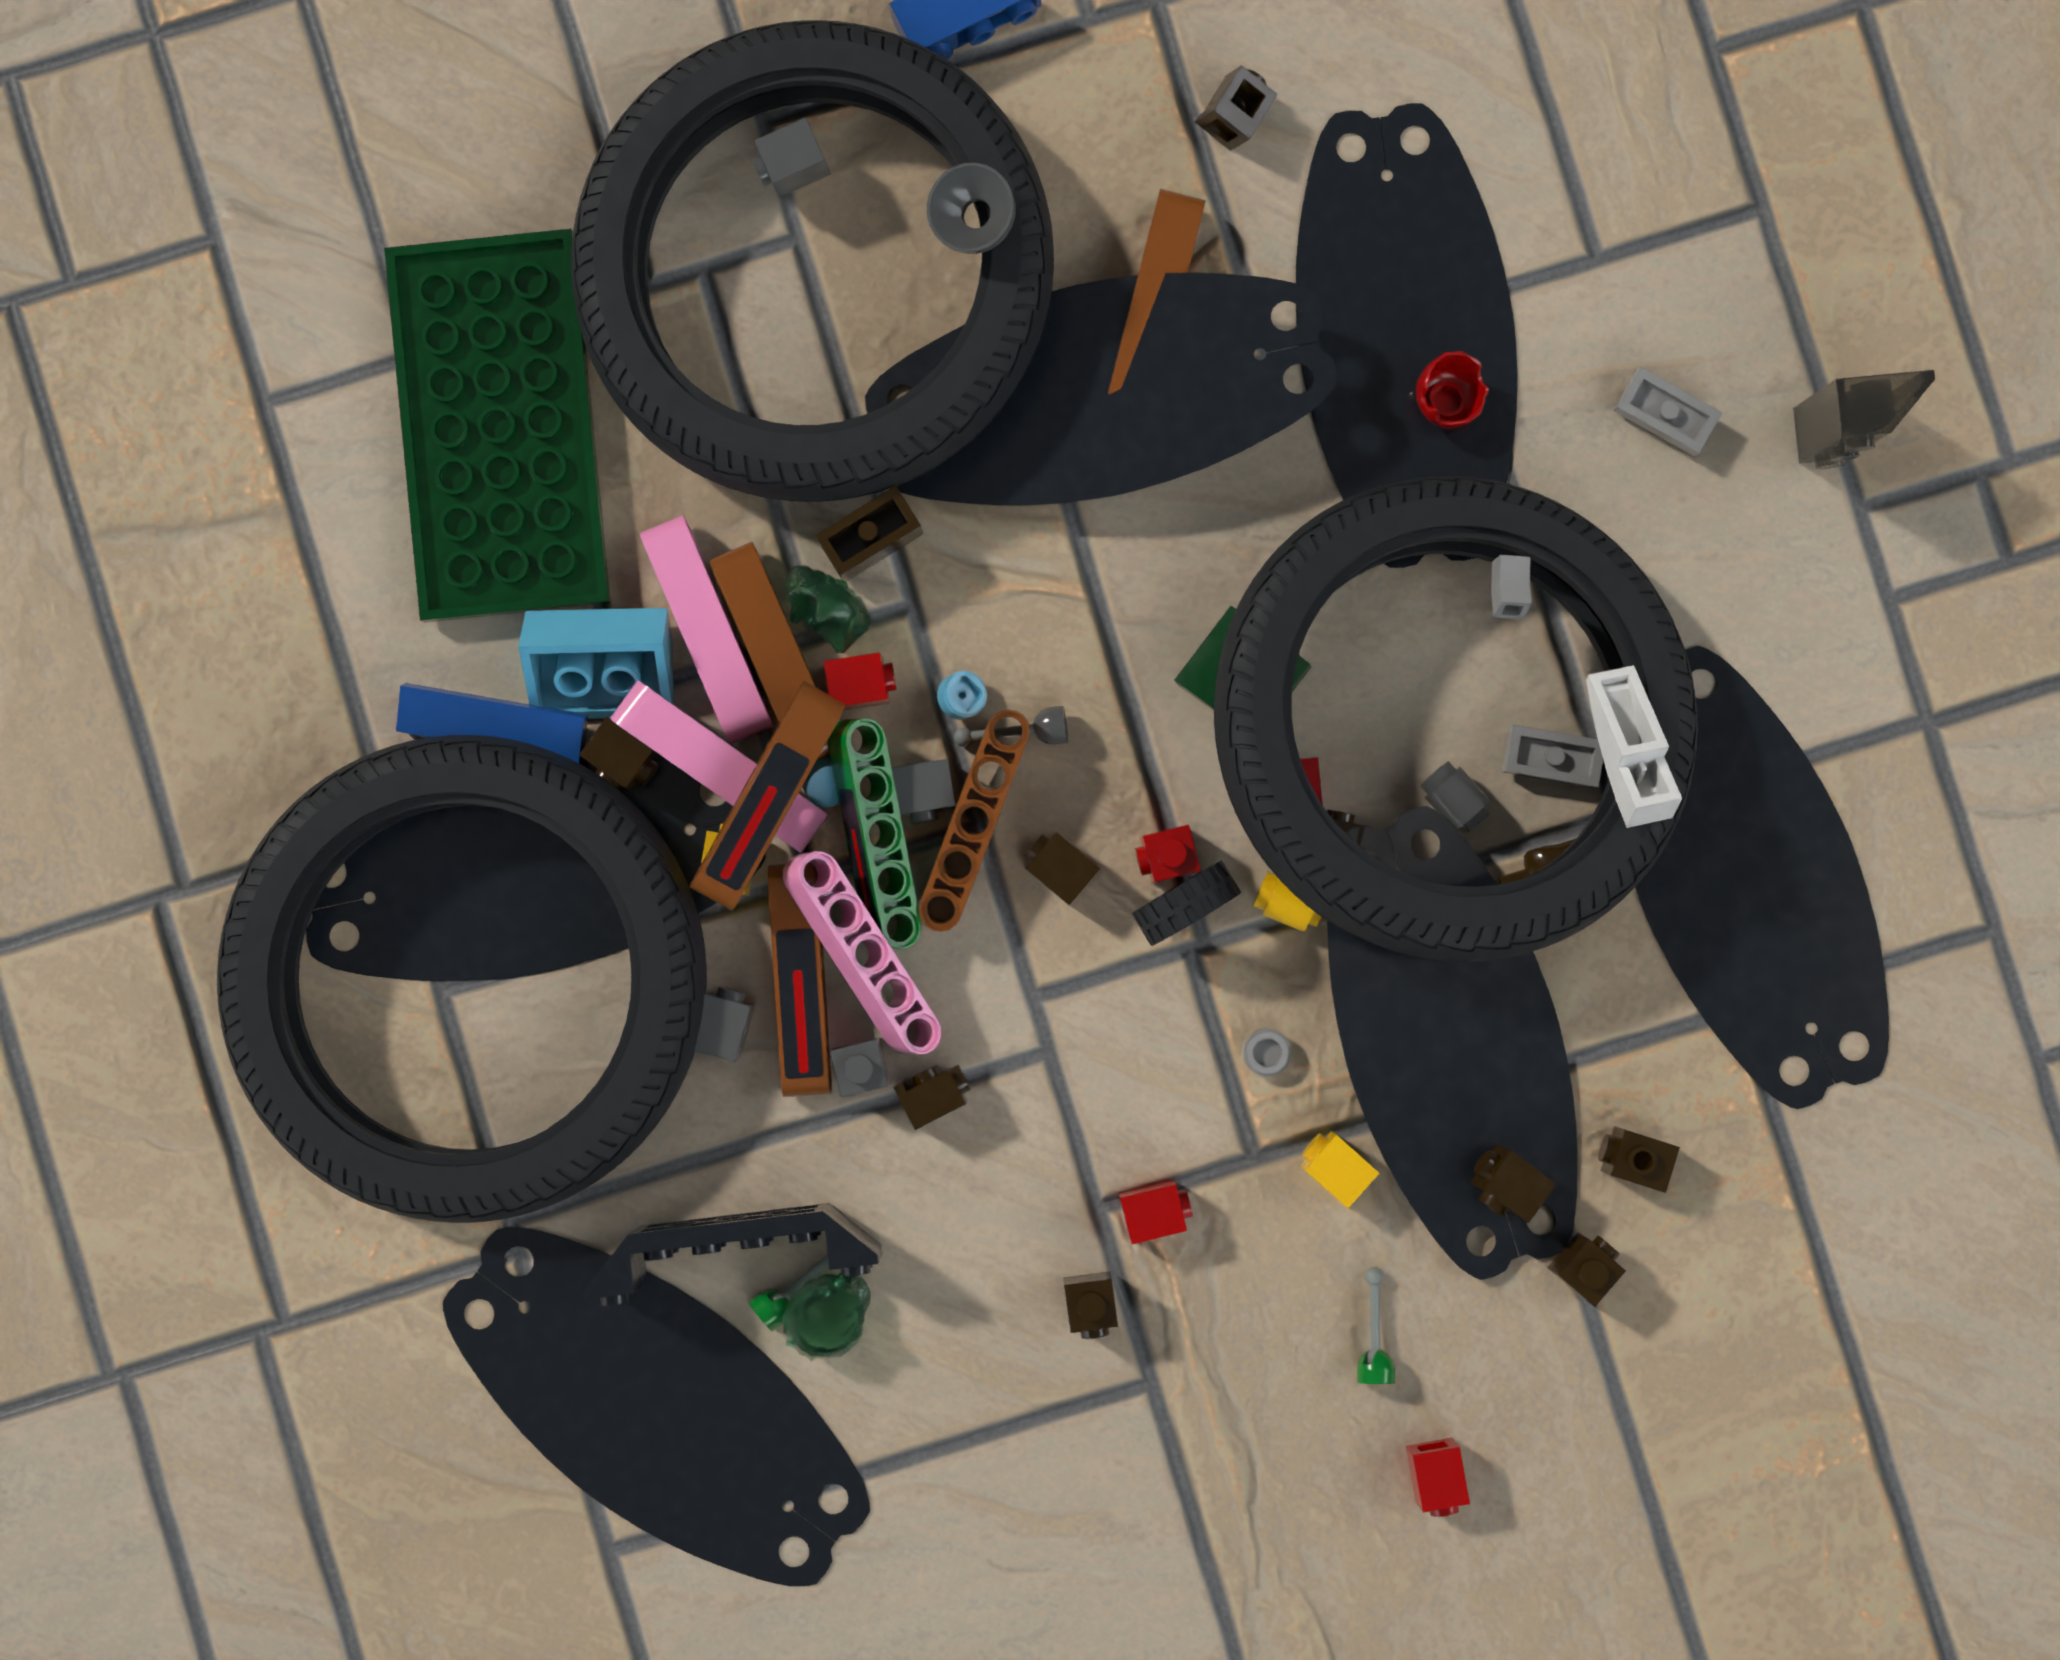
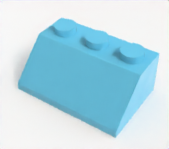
M668 608L525 611L518 648L529 704L588 714V719L606 718V716L610 718L636 681L639 680L674 705L673 642Z

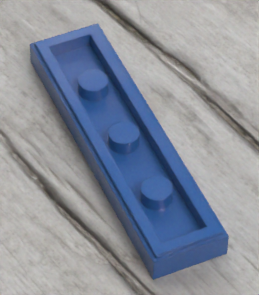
M404 683L400 685L396 732L425 737L483 735L507 738L548 749L580 763L584 759L579 754L585 747L588 714Z

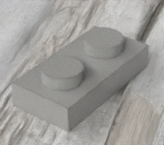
M1641 366L1635 371L1613 410L1694 457L1700 454L1722 415L1721 411Z
M1511 725L1508 730L1502 773L1598 788L1603 757L1598 739Z

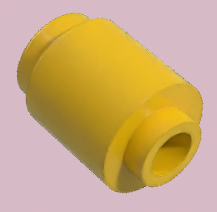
M1266 872L1253 907L1263 910V916L1302 932H1305L1308 924L1317 927L1321 916L1298 899L1275 874Z

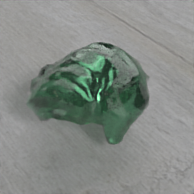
M805 564L793 566L787 574L785 581L786 601L791 604V623L797 624L802 619H806L810 626L831 644L837 654L845 653L870 628L871 615L863 599L860 596H856L854 589L849 588L846 581L836 579L821 570L811 569Z
M840 1273L838 1275L823 1274L817 1279L805 1282L800 1290L792 1294L782 1316L783 1334L787 1336L785 1345L793 1347L799 1355L808 1357L810 1362L817 1358L830 1359L840 1357L850 1351L863 1335L864 1315L870 1305L871 1292L866 1281L860 1275L845 1277Z

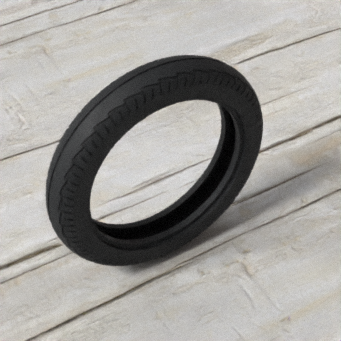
M827 20L781 22L727 36L687 56L652 82L619 118L603 142L591 166L576 212L571 249L572 289L579 326L586 348L604 386L632 424L666 455L710 481L746 494L799 502L844 500L890 489L895 485L898 486L930 471L972 441L1005 405L1033 358L1047 318L1054 273L1052 225L1045 192L1038 171L1020 135L993 99L960 68L923 45L875 27ZM803 103L851 105L892 118L928 141L947 160L951 167L963 163L976 162L997 170L1007 180L1016 203L1014 223L1007 237L993 249L982 253L979 284L973 306L954 345L939 365L923 381L888 405L863 416L820 425H791L754 418L723 405L692 384L677 369L663 345L655 325L648 290V257L656 219L667 194L688 163L707 144L741 121L762 112ZM976 201L973 204L978 214L980 227H982L990 219L991 210L987 203Z
M1429 476L1392 482L1351 496L1305 523L1282 543L1264 563L1239 602L1223 642L1218 662L1214 694L1215 742L1223 781L1234 811L1246 835L1266 865L1298 899L1338 928L1366 942L1393 952L1430 960L1477 962L1514 957L1553 945L1596 922L1620 903L1637 886L1661 855L1680 819L1691 786L1695 766L1698 723L1692 673L1676 625L1650 580L1634 560L1613 539L1572 509L1534 491L1485 478ZM1427 554L1462 555L1489 562L1494 561L1499 555L1530 557V580L1553 596L1573 616L1597 652L1604 671L1634 665L1669 745L1665 759L1682 797L1673 818L1626 828L1608 779L1600 803L1579 836L1561 855L1544 868L1524 879L1482 887L1452 886L1416 878L1390 867L1370 855L1335 823L1319 801L1301 764L1292 722V688L1300 649L1311 624L1322 606L1336 590L1367 570L1393 560Z
M483 735L434 736L399 743L375 751L333 772L297 799L266 833L238 880L221 933L217 965L218 1009L223 1037L231 1064L248 1101L280 1145L294 1159L322 1181L360 1202L397 1215L448 1223L495 1221L528 1214L549 1207L599 1181L628 1158L643 1143L665 1115L686 1077L695 1053L694 1049L700 1030L704 996L707 988L705 944L698 910L691 889L671 849L643 812L629 798L601 776L563 755L529 743ZM461 806L494 807L522 815L546 827L578 851L602 880L618 909L626 933L631 964V994L626 1023L616 1051L597 1084L574 1109L543 1132L517 1143L482 1149L446 1148L407 1138L379 1124L355 1106L335 1085L322 1066L312 1046L304 1022L299 990L300 956L311 914L321 893L342 864L365 842L402 820L424 812Z

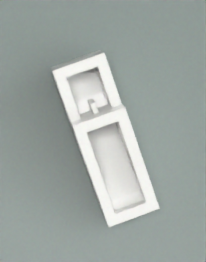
M1634 665L1589 674L1586 682L1597 738L1609 781L1626 828L1673 818L1682 797L1665 759L1669 745Z

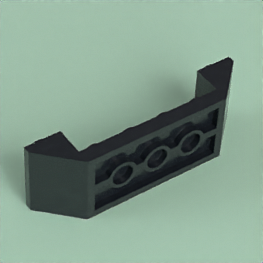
M830 1203L641 1225L626 1236L584 1289L585 1299L599 1298L600 1306L629 1302V1297L636 1296V1292L647 1283L645 1261L671 1258L673 1253L679 1252V1248L692 1247V1255H703L722 1251L721 1247L727 1246L726 1243L740 1241L741 1249H753L769 1246L770 1241H773L774 1237L788 1235L789 1243L818 1240L821 1231H825L829 1270L841 1269L842 1276L846 1277L871 1273L870 1268L878 1264L882 1256V1245Z

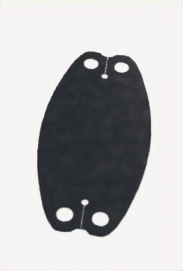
M1409 103L1397 106L1388 116L1380 117V119L1379 117L1371 118L1363 111L1348 110L1335 113L1320 134L1310 165L1298 234L1296 284H1300L1320 295L1325 309V324L1318 333L1320 339L1318 342L1321 344V349L1333 358L1338 383L1323 403L1312 410L1311 413L1327 464L1341 497L1345 500L1378 486L1429 476H1467L1507 483L1517 413V354L1514 318L1504 266L1495 234L1466 162L1442 120L1423 103ZM1420 126L1426 130L1430 138L1426 151L1418 155H1411L1404 151L1400 143V136L1407 127ZM1355 133L1365 141L1366 152L1359 161L1346 162L1338 155L1336 150L1337 142L1344 134ZM1388 169L1392 172L1393 178L1390 181H1384L1381 178L1383 170ZM1296 305V325H1298L1301 320V310ZM1463 351L1478 359L1482 364L1481 376L1484 384L1489 388V392L1485 397L1486 400L1482 412L1478 417L1465 427L1443 429L1429 422L1421 412L1416 399L1417 380L1424 368L1444 352ZM1301 364L1305 388L1308 391L1314 382V375L1309 367ZM1443 554L1451 561L1475 559L1474 557ZM1424 555L1401 558L1384 564L1389 568H1405L1417 565Z
M1165 273L1121 389L1108 394L1138 275L1093 281L1052 291L1046 322L1036 351L1024 376L1002 409L960 451L930 471L898 485L897 488L903 494L956 503L997 506L1061 504L1111 497L1141 490L1180 478L1230 458L1280 432L1323 403L1338 383L1333 358L1321 349V344L1318 342L1320 341L1318 333L1325 324V309L1321 296L1300 284L1267 277L1220 273ZM1283 301L1293 302L1301 310L1300 323L1289 331L1277 329L1271 320L1273 308ZM964 325L916 350L880 375L865 395L867 414L888 405V395L894 387L907 385L914 388L923 381L952 348ZM1259 348L1264 349L1266 357L1263 360L1255 359V350ZM1295 364H1303L1309 367L1314 375V382L1311 388L1301 394L1290 392L1283 383L1285 371Z
M1696 646L1685 650L1691 673L1698 669L1708 670L1715 677L1716 689L1708 698H1696L1698 733L1695 766L1691 786L1680 819L1661 855L1635 888L1647 921L1672 971L1711 1030L1744 1070L1766 1092L1791 1108L1801 1109L1821 1100L1827 1087L1834 1085V1082L1836 1084L1844 1081L1852 1085L1866 1083L1880 1076L1884 1068L1888 1053L1889 1015L1884 965L1876 920L1868 889L1849 835L1830 796L1806 755L1776 714L1737 670L1721 656L1707 648ZM1811 1022L1815 1023L1818 1028L1817 1032L1813 1035L1808 1034L1805 1028ZM1850 1031L1861 1032L1868 1039V1053L1858 1061L1846 1059L1839 1049L1842 1036ZM1789 1056H1799L1808 1064L1809 1075L1801 1085H1788L1780 1077V1064Z
M659 754L654 760L659 764V767L644 787L637 784L633 791L623 786H620L618 790L629 798L658 830L677 859L690 887L701 865L706 832L719 833L720 824H724L721 822H725L733 806L727 801L719 806L706 804L700 796L701 783ZM585 759L579 763L594 773L597 770L595 766ZM482 806L449 807L424 812L392 825L365 842L343 863L347 870L345 881L335 888L325 887L314 908L317 910L312 912L313 919L306 929L307 944L311 956L331 968L365 976L419 981H474L531 975L573 966L628 948L625 929L611 895L595 870L578 851L560 836L522 815L499 808ZM688 823L693 824L697 828L691 836L684 833V826ZM764 854L753 876L763 865L766 859V854ZM691 889L698 914L717 903ZM367 892H372L376 896V900L372 904H367L364 900L360 899H364V895ZM342 921L353 923L359 931L358 944L349 951L337 950L330 941L331 929Z
M1428 806L1412 808L1400 814L1395 825L1387 829L1377 830L1369 825H1365L1361 847L1372 851L1380 861L1397 870L1400 868L1401 872L1439 884L1469 887L1497 885L1476 852L1457 828L1446 817ZM1354 827L1345 831L1355 843L1360 827ZM1425 829L1433 831L1440 840L1439 852L1435 857L1428 860L1419 859L1411 850L1412 837L1418 831ZM1327 921L1331 990L1338 1031L1350 1079L1369 1129L1388 1168L1427 1230L1459 1268L1479 1280L1492 1278L1505 1272L1511 1260L1519 1256L1528 1254L1536 1259H1543L1562 1252L1570 1239L1576 1214L1577 1129L1569 1064L1561 1028L1549 989L1534 952L1490 961L1449 962L1430 960L1393 952L1373 945ZM1496 1145L1512 1150L1556 1183V1186L1542 1204L1551 1208L1555 1214L1556 1222L1551 1232L1546 1235L1534 1234L1530 1231L1527 1222L1514 1217L1508 1211L1501 1217L1478 1201L1482 1192L1472 1186L1470 1182L1476 1175L1474 1167L1477 1161L1486 1151H1493ZM1478 1226L1488 1227L1495 1235L1496 1243L1494 1249L1486 1256H1476L1467 1247L1466 1240L1469 1232Z
M522 1227L496 1230L487 1239L480 1252L482 1265L477 1270L478 1272L472 1278L459 1280L449 1290L443 1300V1312L447 1327L463 1357L488 1393L519 1431L547 1460L589 1496L631 1524L665 1543L718 1566L759 1580L786 1586H810L817 1584L826 1574L832 1563L831 1548L835 1544L834 1541H837L841 1535L854 1533L863 1524L870 1512V1503L865 1485L850 1457L821 1416L793 1382L758 1347L724 1318L682 1290L646 1271L647 1283L636 1292V1296L629 1297V1302L600 1306L599 1298L585 1299L584 1289L611 1257L610 1254L570 1239ZM516 1246L528 1249L534 1259L531 1271L521 1277L509 1274L503 1264L506 1252ZM476 1299L488 1301L494 1310L492 1323L484 1329L470 1327L464 1317L466 1306ZM523 1301L529 1302L531 1306L528 1313H521L518 1307L519 1303ZM829 1484L842 1486L848 1494L846 1508L837 1514H829L823 1511L818 1502V1495L821 1489ZM791 1500L794 1504L793 1510L790 1512L784 1511L781 1506L782 1502ZM799 1537L807 1543L809 1556L801 1566L790 1567L780 1559L779 1547L786 1538Z

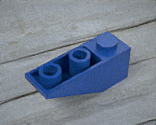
M894 0L889 4L892 21L900 36L923 45L948 60L953 55V50L967 43H970L972 46L981 44L995 34V29L1009 22L1017 25L1027 21L1036 14L1037 8L1041 7V0Z

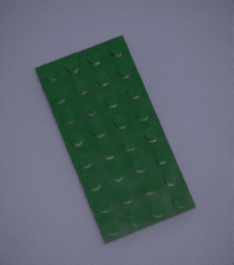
M571 228L384 248L420 621L424 623L611 603L586 345L580 330L572 289L571 249L573 230Z

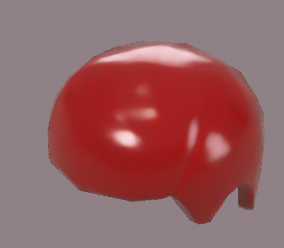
M1463 351L1444 352L1424 368L1417 380L1416 399L1421 412L1429 422L1443 429L1462 428L1481 414L1489 388L1483 382L1481 376L1482 364L1478 359Z

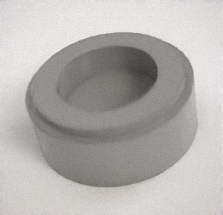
M1264 1028L1254 1031L1247 1037L1243 1045L1242 1054L1245 1064L1251 1071L1261 1076H1274L1281 1073L1287 1067L1291 1058V1048L1288 1040L1280 1032Z

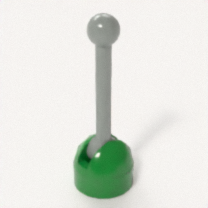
M828 1255L786 1290L766 1289L748 1302L771 1332L788 1317L790 1310L789 1299L829 1266Z
M1371 1267L1365 1273V1280L1370 1285L1371 1349L1365 1352L1358 1360L1357 1383L1394 1384L1396 1383L1394 1361L1388 1353L1380 1349L1379 1285L1384 1280V1274L1380 1268Z

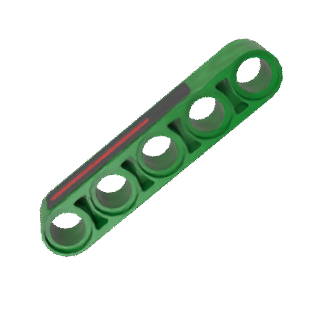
M870 718L843 719L837 722L828 739V748L856 893L891 948L907 949L913 946L919 939L921 920L886 736L879 723ZM855 729L862 736V745L857 752L851 744V735ZM865 775L871 783V791L866 799L860 791V783ZM874 822L880 830V837L875 845L871 843L869 838V830ZM885 869L889 876V883L882 892L878 885V877L882 870ZM894 916L897 920V931L890 938L887 932V924L889 919Z

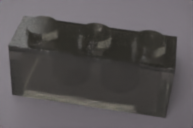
M1934 370L1835 379L1793 408L1799 464L1815 462L1816 469L1837 468L1844 466L1845 460L1860 457V451L1874 449L1875 442L1892 433L1934 382Z

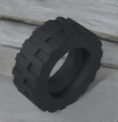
M1220 860L1137 909L1132 915L1149 944L1154 946L1218 909L1242 892L1224 862Z

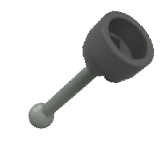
M1064 706L1049 707L1040 711L1035 717L1033 724H1029L1030 733H1035L1046 744L1068 743V729ZM1019 725L995 728V734L997 738L1022 735V727ZM960 728L954 734V741L961 747L968 746L972 741L982 740L985 730L971 732L966 728Z

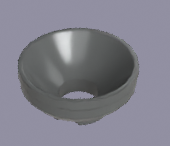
M976 162L963 163L944 172L934 183L927 201V218L934 235L945 246L965 254H980L999 245L1010 232L1016 215L1014 195L1007 180L997 170ZM976 201L987 203L991 210L988 222L980 228H970L967 226L964 220L967 207Z

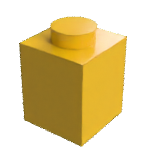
M1332 1131L1326 1137L1318 1134L1301 1154L1306 1160L1300 1167L1347 1209L1379 1174L1375 1168Z

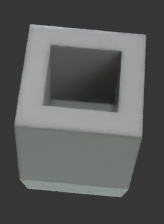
M1499 555L1492 561L1491 595L1493 618L1524 619L1532 604L1530 557Z

